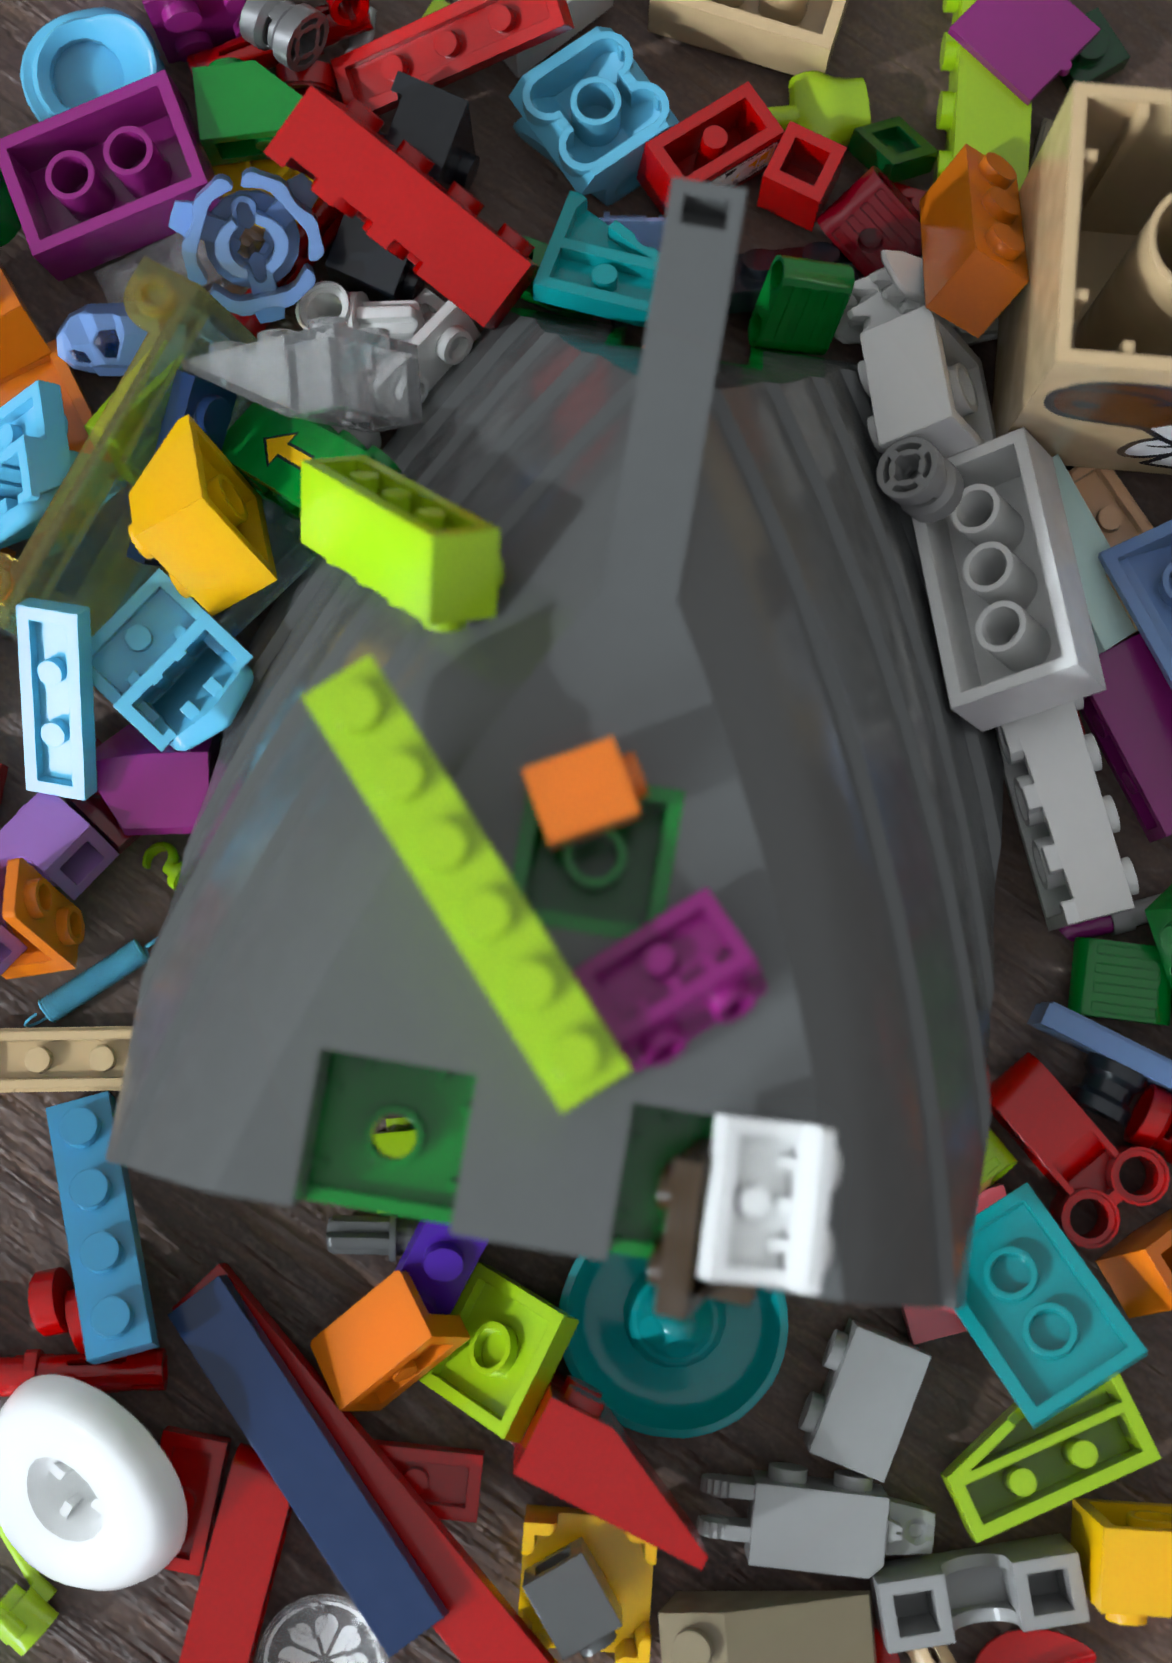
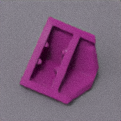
M130 723L96 748L97 790L125 835L191 834L219 756L220 732L190 750L179 751L169 745L161 752Z

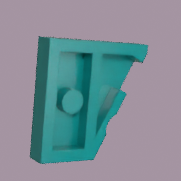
M570 190L533 282L534 301L646 328L659 251L653 247L642 245L636 239L635 234L617 220L607 225L587 210V198Z

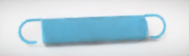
M157 937L145 944L144 949L136 939H133V941L128 942L122 948L120 947L117 951L98 961L92 967L87 968L81 974L79 973V976L76 975L71 981L66 982L60 988L55 989L49 995L47 994L44 998L38 1000V1005L45 1017L27 1025L32 1018L37 1016V1013H34L27 1018L24 1027H33L46 1019L56 1023V1021H59L62 1017L64 1018V1016H67V1014L88 1002L94 996L99 995L105 989L107 990L127 975L129 976L137 968L139 969L147 963L150 956L147 948L155 943Z

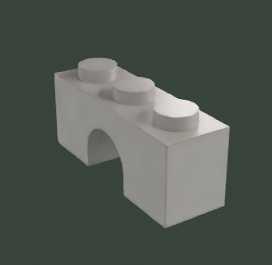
M1061 1533L884 1561V1567L869 1578L877 1629L889 1654L956 1643L954 1632L957 1629L980 1622H1011L1018 1625L1023 1632L1090 1622L1079 1553Z

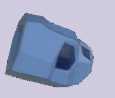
M135 302L86 304L68 314L56 333L58 357L73 369L97 373L98 376H128L152 348L162 349L158 313L154 304Z

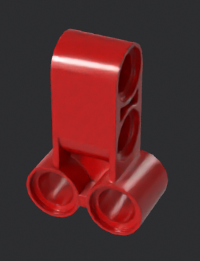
M1027 1052L991 1083V1114L1057 1190L1058 1193L1051 1201L1048 1212L1071 1244L1087 1249L1101 1248L1114 1239L1119 1230L1121 1221L1117 1205L1120 1202L1135 1206L1151 1205L1160 1200L1168 1190L1170 1173L1164 1158L1153 1149L1142 1146L1120 1145L1114 1147L1052 1073L1031 1053ZM1136 1157L1145 1167L1146 1178L1139 1190L1129 1193L1120 1183L1119 1173L1121 1166L1126 1160ZM1088 1199L1097 1210V1222L1090 1232L1078 1235L1070 1224L1071 1209L1079 1201Z

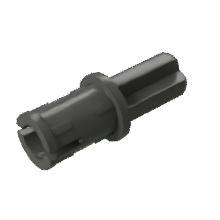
M392 1214L390 1216L333 1215L329 1218L327 1224V1248L332 1254L389 1255V1262H396L397 1256L403 1255L421 1219Z

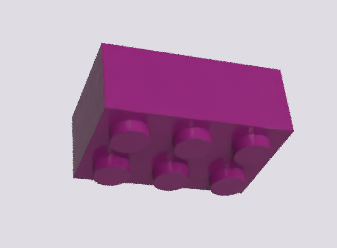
M165 69L0 138V169L32 256L59 282L177 233L168 227L175 200L194 201L196 194L215 176L208 156L200 142L199 132L188 103ZM221 195L214 199L208 210L211 211L223 196Z

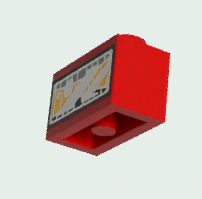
M748 81L646 142L636 179L662 216L665 217L672 177L739 187L766 170L784 134V130Z

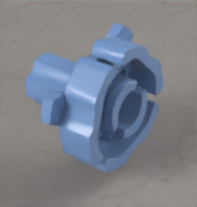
M249 167L242 173L241 186L243 188L264 189L272 195L260 190H239L223 197L209 211L208 208L214 199L231 191L233 188V181L228 175L217 174L196 194L194 201L175 200L168 227L183 236L182 256L189 281L196 286L207 284L208 274L198 258L197 249L201 239L204 240L207 257L217 273L234 285L252 290V293L234 294L219 284L213 283L210 289V302L215 308L240 316H252L255 314L260 324L284 319L285 308L294 305L313 288L316 280L315 272L308 263L303 265L294 281L279 287L277 285V282L291 271L299 255L300 233L295 219L307 233L309 260L318 261L324 254V244L317 217L311 209L319 196L310 190L313 182L306 175L300 173L285 181L278 175L259 170L255 167ZM255 223L263 227V238L265 241L254 240L249 247L241 243L242 233L245 228L250 229Z

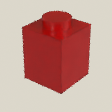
M790 121L762 176L757 206L812 232L817 223V218L821 215L839 178L847 147Z

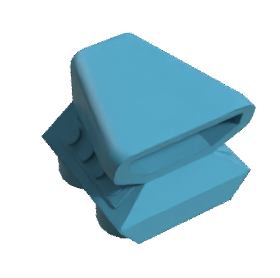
M596 26L522 75L509 95V99L522 115L513 124V128L519 137L557 166L576 192L582 195L592 194L606 206L614 204L641 186L636 178L645 143L679 123L669 108V100L665 91L658 85L651 83L634 60L633 50L629 42L622 35L615 33L612 28Z

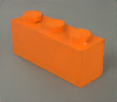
M965 144L919 201L925 306L930 311L979 339L1028 284L1029 273L1016 172L1001 156L992 152L984 155L968 144Z

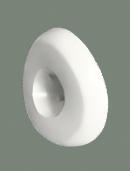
M54 1374L40 1375L30 1378L17 1387L0 1410V1525L6 1537L21 1557L34 1569L54 1581L94 1591L118 1590L135 1585L158 1574L174 1559L181 1550L187 1531L188 1514L186 1500L179 1478L171 1462L146 1428L111 1397L97 1388L71 1377Z

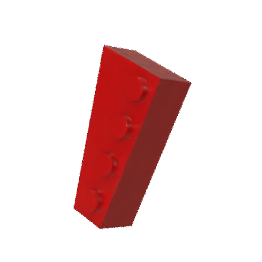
M310 85L263 153L282 168L287 166L306 174L313 180L312 188L310 189L313 193L351 219H354L355 216L364 222L362 229L366 232V235L400 260L404 261L405 258L410 260L415 265L412 270L482 327L495 330L537 275L540 266L528 257L535 247L505 222L497 232L478 215L485 205L456 181L447 190L433 179L428 173L435 164L408 141L403 139L397 148L378 133L385 122L353 97L349 104L345 106L343 103Z

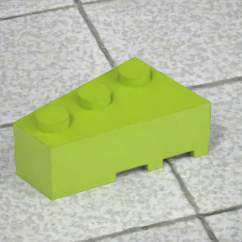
M1118 1374L1036 1429H1033L1016 1402L1012 1403L940 1473V1476L969 1538L979 1543L1162 1458L1121 1375Z

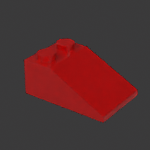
M567 1375L564 1384L551 1379L520 1444L517 1443L514 1448L513 1474L703 1570L708 1555L697 1527L608 1406H606V1403L601 1400L603 1393L594 1386L571 1375Z

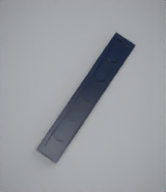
M227 1275L216 1277L170 1312L167 1316L389 1658L444 1618L449 1611Z

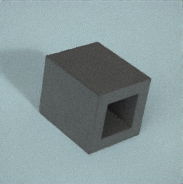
M582 1536L525 1569L523 1589L563 1661L577 1652H580L583 1658L590 1657L605 1649L616 1639L617 1634L615 1630L623 1626L622 1607Z

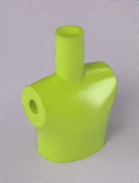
M819 71L802 72L789 80V105L768 107L784 132L789 122L792 121L843 146L849 145L854 128L871 124L868 92L863 78L833 77Z

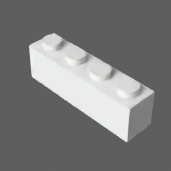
M1083 698L995 728L1004 763L1005 783L1048 931L1133 909L1135 906L1132 895L1139 893V884L1134 866L1128 856L1120 858L1113 833L1120 832L1121 829L1116 805L1111 795H1101L1095 772L1102 770V760L1098 744L1092 733L1083 734L1077 710L1084 708Z

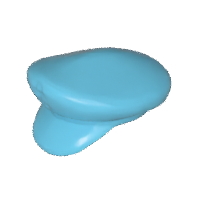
M95 7L59 16L43 25L31 38L24 51L20 79L27 103L37 120L41 122L164 70L165 67L159 57L160 54L156 49L155 41L138 21L116 9Z

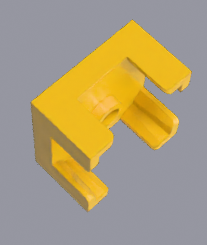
M526 1504L518 1615L547 1650L549 1648H556L523 1589L524 1571L582 1536L622 1607L623 1626L615 1630L617 1634L616 1639L600 1652L615 1653V1663H649L653 1566L656 1565L657 1547L580 1508Z

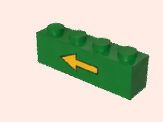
M261 394L227 430L222 448V453L263 499L300 522L301 460L366 455L402 474L398 465L375 445L367 449L345 429H342L338 434L320 416L314 414L310 418L292 401L287 400L282 406Z

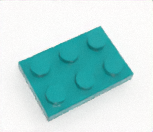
M1028 1182L976 1215L965 1305L963 1308L953 1310L1033 1429H1036L1146 1357L1148 1350Z

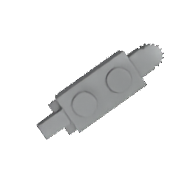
M787 1462L769 1463L768 1471L752 1469L751 1477L721 1473L701 1475L700 1490L717 1498L749 1500L747 1518L730 1517L721 1514L698 1515L696 1524L697 1530L702 1536L744 1542V1551L748 1565L869 1579L884 1567L885 1555L932 1553L935 1530V1513L932 1508L888 1496L881 1484L873 1483V1478L854 1470H835L834 1477L831 1479L808 1476V1468L802 1465Z

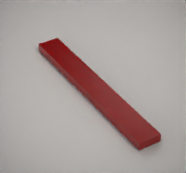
M227 1263L218 1264L172 1308L173 1310L216 1277L220 1275H227L449 1611L444 1618L432 1627L461 1663H558L350 1411H339L327 1383Z

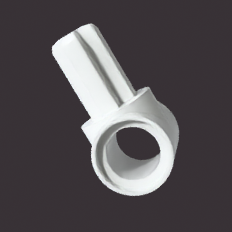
M332 281L315 283L313 288L297 301L295 310L297 321L327 357L337 361H345L356 357L364 349L368 348L371 339H411L424 326L422 306L415 300L369 301L364 292H346L341 285ZM339 317L335 323L328 326L333 319Z

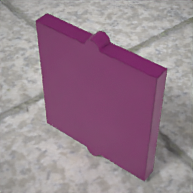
M977 0L949 28L948 34L1028 106L1058 75L1062 77L1068 75L1072 67L1071 62L1097 37L1101 29L1069 0Z

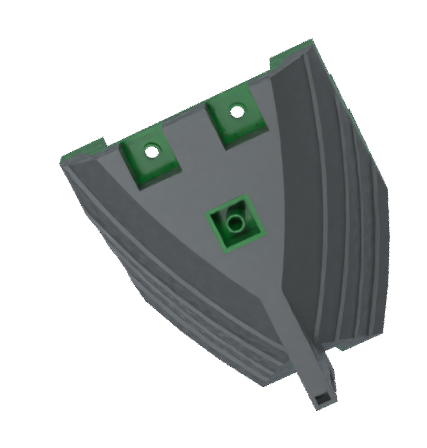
M672 177L643 348L624 345L627 327L613 328L612 324L607 322L512 307L495 330L484 328L480 336L473 342L471 351L459 364L452 365L428 392L424 402L407 416L382 451L401 469V475L500 529L499 553L503 561L504 579L497 593L496 617L467 621L465 629L455 632L430 630L422 625L421 620L404 609L390 605L386 597L372 588L358 584L354 576L340 567L328 564L325 557L311 548L251 639L248 652L254 658L247 665L252 669L254 675L253 685L231 726L224 730L217 763L184 851L180 877L168 914L143 971L122 1086L105 1159L110 1163L125 1165L165 1180L221 1195L291 1207L303 1200H311L449 1224L451 1225L449 1234L601 1261H607L608 1252L650 1259L656 1240L659 1237L664 1238L667 1209L658 1206V1188L663 1169L668 1161H673L678 1154L700 1137L713 1139L715 1114L807 1123L835 1129L836 1146L841 1156L840 1179L837 1187L830 1194L827 1223L833 1241L831 1263L826 1273L822 1275L821 1290L818 1295L801 1294L786 1287H763L768 1290L843 1303L899 1307H945L956 1310L964 1307L976 1213L991 1120L989 1036L990 1013L994 993L995 882L1002 841L1004 763L995 728L981 732L950 707L913 520L898 503L883 493L877 483L876 470L883 454L874 446L868 431L867 419L874 414L871 397L866 393L860 381L858 364L750 347L748 365L718 361L747 189ZM371 654L570 972L703 888L708 887L755 955L767 983L768 991L760 996L755 1006L740 1019L727 1024L717 1023L690 1040L686 1050L673 1061L658 1067L648 1066L638 1073H634L631 1070L561 1114L301 696ZM613 736L620 755L634 751L647 784L649 796L637 800L641 811L639 820L550 852L521 769ZM388 1114H401L407 1117L415 1127V1146L409 1154L403 1157L387 1156L376 1145L374 1137L377 1123Z

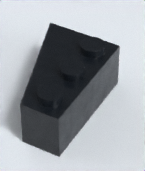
M398 71L391 91L397 93L399 105L388 134L380 131L378 133L396 148L403 139L416 147L435 164L428 174L447 190L456 181L468 191L475 179L480 163V157L475 155L468 100ZM344 214L325 263L330 281L341 285L346 292H364L369 301L414 300L421 293L426 282L412 270L415 265L407 258L404 261L400 260L366 235V232L362 229L364 222L355 216L354 219H351Z

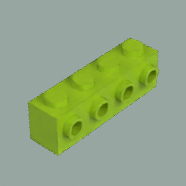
M366 455L301 460V542L325 557L328 564L340 567L354 576L358 584L370 587L386 597L390 605L402 608L421 620L422 625L427 629L440 632H455L465 629L467 621L496 617L497 593L504 579L503 561L499 553L500 529Z

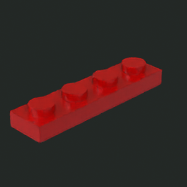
M459 0L330 61L344 105L347 106L354 97L379 116L397 108L399 105L397 93L391 91L398 71L435 87L442 88L574 29V24L566 0Z

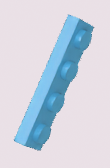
M109 1091L46 1108L86 1360L93 1365L159 1347L128 1167L110 1163L105 1159L117 1107L115 1097Z

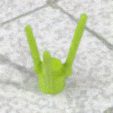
M0 1525V1537L30 1585L25 1591L20 1585L15 1583L0 1599V1640L6 1645H10L20 1656H23L58 1617L59 1613L48 1603L58 1590L39 1571L30 1566L21 1557L6 1537Z

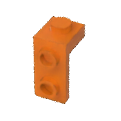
M9 859L6 869L2 916L11 925L15 936L28 948L1 976L7 980L77 969L78 946L82 943L85 936V923L81 910L25 859Z

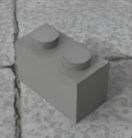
M849 1318L844 1332L835 1329L826 1346L822 1366L829 1369L821 1393L810 1392L800 1415L798 1428L806 1431L803 1441L808 1451L884 1483L932 1356L921 1346L913 1345L911 1342Z

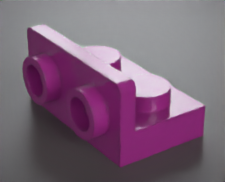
M708 887L703 888L571 971L634 1073H638L648 1066L658 1067L673 1061L686 1050L690 1040L717 1023L727 1024L740 1019L755 1006L758 998L768 991L767 983L755 955Z

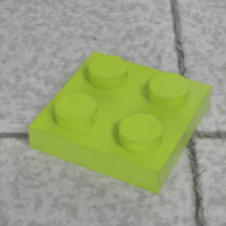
M477 1262L450 1314L460 1315L471 1338L420 1378L419 1381L502 1439L520 1444L580 1321L492 1266Z

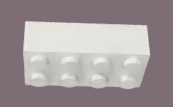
M1024 427L946 458L958 469L963 477L964 491L960 503L954 512L943 520L933 523L919 522L914 518L912 520L951 709L981 732L1107 690L1053 458Z

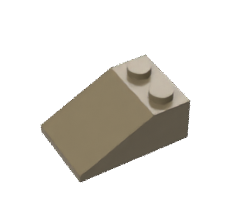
M871 1590L676 1591L658 1612L662 1663H877Z

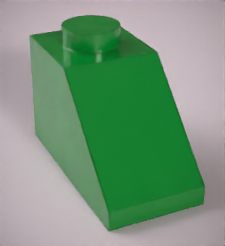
M225 57L214 60L209 66L192 68L199 139L211 165L217 166L271 159L263 153L303 96L255 60L243 61L238 58Z

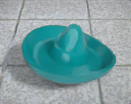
M608 1252L607 1261L577 1257L565 1282L559 1308L580 1322L563 1357L573 1377L585 1381L603 1393L601 1400L606 1403V1406H608L622 1426L642 1434L667 1438H690L713 1433L742 1418L755 1406L773 1384L784 1358L788 1338V1309L784 1292L768 1290L762 1285H758L756 1299L749 1306L706 1297L684 1321L654 1314L657 1285H652L648 1281L650 1259Z

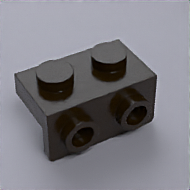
M703 1137L697 1139L678 1154L673 1161L666 1163L660 1178L658 1206L667 1209L664 1238L659 1237L656 1240L648 1267V1281L652 1285H657L654 1314L685 1321L706 1297L749 1306L757 1296L758 1285L714 1282L698 1277L712 1139Z

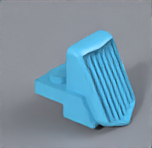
M37 380L0 407V549L93 513L122 485L123 479H113L109 476L99 456L69 450L67 437L68 420L64 414L61 387L58 384Z
M160 568L91 637L93 686L161 752L169 745L179 751L190 750L230 727L253 685L254 675L252 669L247 664L254 657L191 597L185 599L176 590L170 577Z

